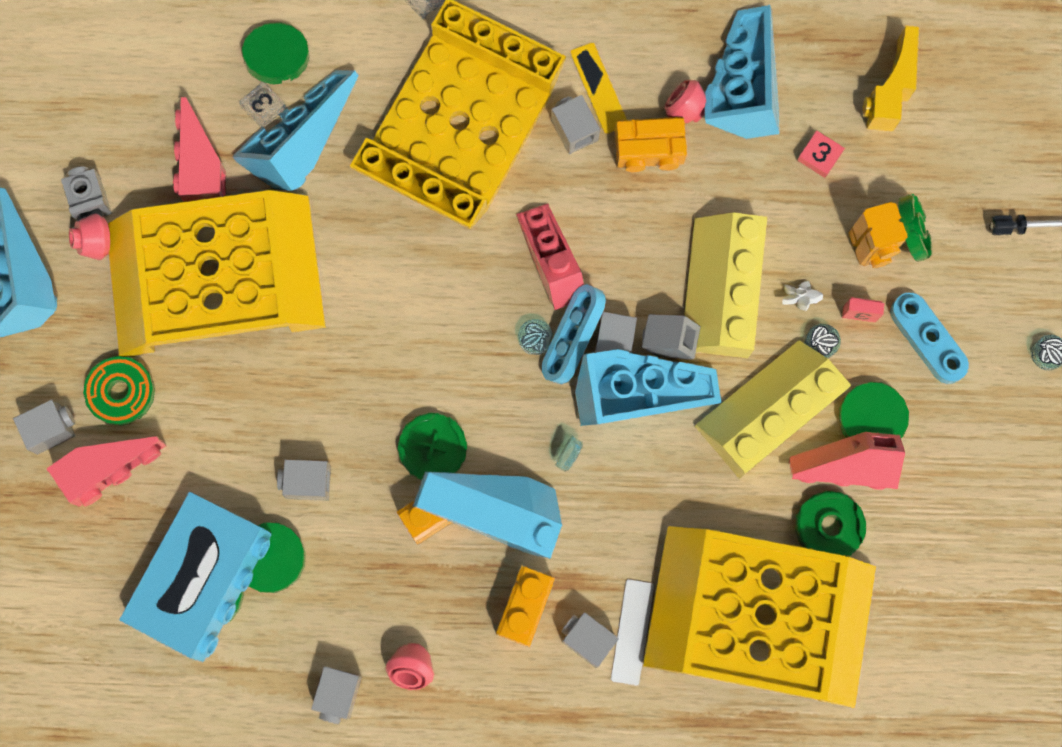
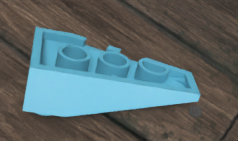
M771 6L739 10L727 36V47L723 57L718 59L714 80L712 84H708L705 92L706 124L745 139L780 134Z
M335 70L304 95L305 103L291 110L288 108L279 114L282 119L281 122L268 132L261 128L232 157L237 163L273 189L293 191L299 188L306 181L305 177L314 169L359 75L355 70Z
M0 188L1 338L41 327L54 314L57 308V297L53 293L52 281L5 188Z
M619 349L583 355L575 390L581 426L597 425L722 403L716 369L658 359V357L633 354Z
M425 472L413 504L416 508L524 553L551 559L562 527L556 490L525 476Z

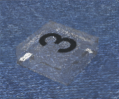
M261 82L238 101L244 111L260 128H264L287 109L286 104L264 82Z

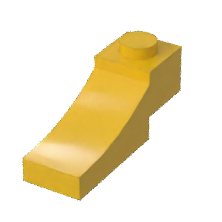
M906 25L897 41L896 56L887 81L883 86H875L871 95L864 99L863 117H867V129L894 131L901 121L902 101H909L916 90L918 26Z

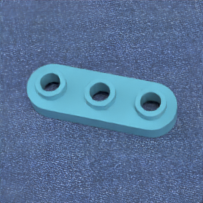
M586 284L580 286L574 292L543 359L542 374L545 379L557 384H564L573 377L605 308L606 299L602 290Z
M915 293L900 295L892 303L890 309L891 318L938 381L945 384H953L962 379L967 374L969 368L966 355L921 296ZM906 304L914 306L915 314H910L906 311ZM926 332L934 333L936 341H929L926 338ZM948 359L955 361L957 365L956 370H952L947 366Z

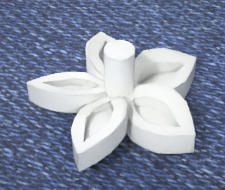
M809 281L801 283L799 288L784 284V291L788 294L782 300L784 305L797 303V308L807 311L810 304H815L823 299L821 292L811 289Z

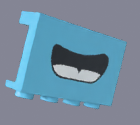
M189 491L119 620L190 659L203 662L206 657H209L215 651L218 644L217 636L223 625L232 619L236 610L234 604L240 593L245 591L250 585L253 578L252 571L258 559H262L266 555L270 546L269 539L271 533Z

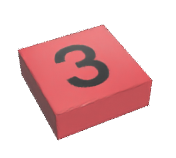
M816 131L797 161L826 178L845 148L819 131Z
M852 297L843 306L842 318L876 323L884 314L885 303L883 301Z

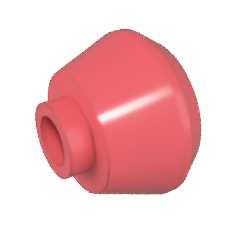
M685 80L671 93L665 103L666 116L669 118L684 117L685 123L691 121L696 123L705 115L706 95L697 80Z
M92 214L76 221L74 228L69 229L71 249H76L77 253L81 256L95 260H102L110 251V232L106 219L99 214Z
M409 643L399 647L385 666L389 679L395 685L408 690L422 689L429 685L434 677L431 655L422 645L417 643Z

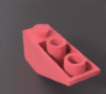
M181 97V109H176L175 123L177 130H180V141H175L174 144L175 160L179 162V173H175L173 178L174 192L180 196L183 202L226 196V171L187 98Z
M548 203L516 214L554 310L568 306L574 292L584 285L582 272Z
M863 432L791 456L789 458L792 479L805 483L818 481L834 483L844 487L861 485L876 490H883L885 488L898 489L906 452L900 435Z
M157 436L78 447L46 469L69 503L78 507L81 505L89 506L102 497L101 491L111 484L117 486L130 478L132 475L130 471L141 463L147 465L155 461L161 455L160 450L166 447V444Z

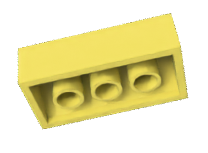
M733 212L695 218L684 316L701 326L696 352L749 358L754 351L767 225L766 216Z
M798 340L698 422L695 427L740 479L852 385L828 358Z

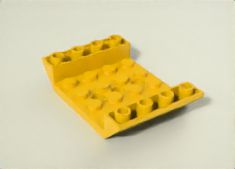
M445 0L431 24L433 36L373 140L365 138L350 164V168L471 230L487 212L549 101L566 56L455 0ZM427 101H435L439 104L440 109L437 113L428 115L422 112L421 107ZM456 116H464L469 121L468 126L462 130L453 128L450 123ZM488 130L494 131L499 137L491 145L484 144L480 140V135Z
M272 190L132 209L108 223L110 232L109 262L120 357L154 353L156 345L287 326L291 332L326 328L309 196ZM212 227L215 229V235L211 241L202 243L197 240V233L200 229ZM216 260L219 263V268L214 275L205 276L201 274V266L205 261ZM211 293H219L223 297L221 306L214 310L206 308L204 304L206 297Z
M667 526L643 667L683 673L855 708L876 566L847 556L719 531ZM766 569H773L779 574L780 584L776 589H768L763 585L761 575ZM762 604L769 605L774 611V620L769 625L760 624L756 619V609ZM756 640H761L768 646L769 654L764 661H756L750 655V645Z

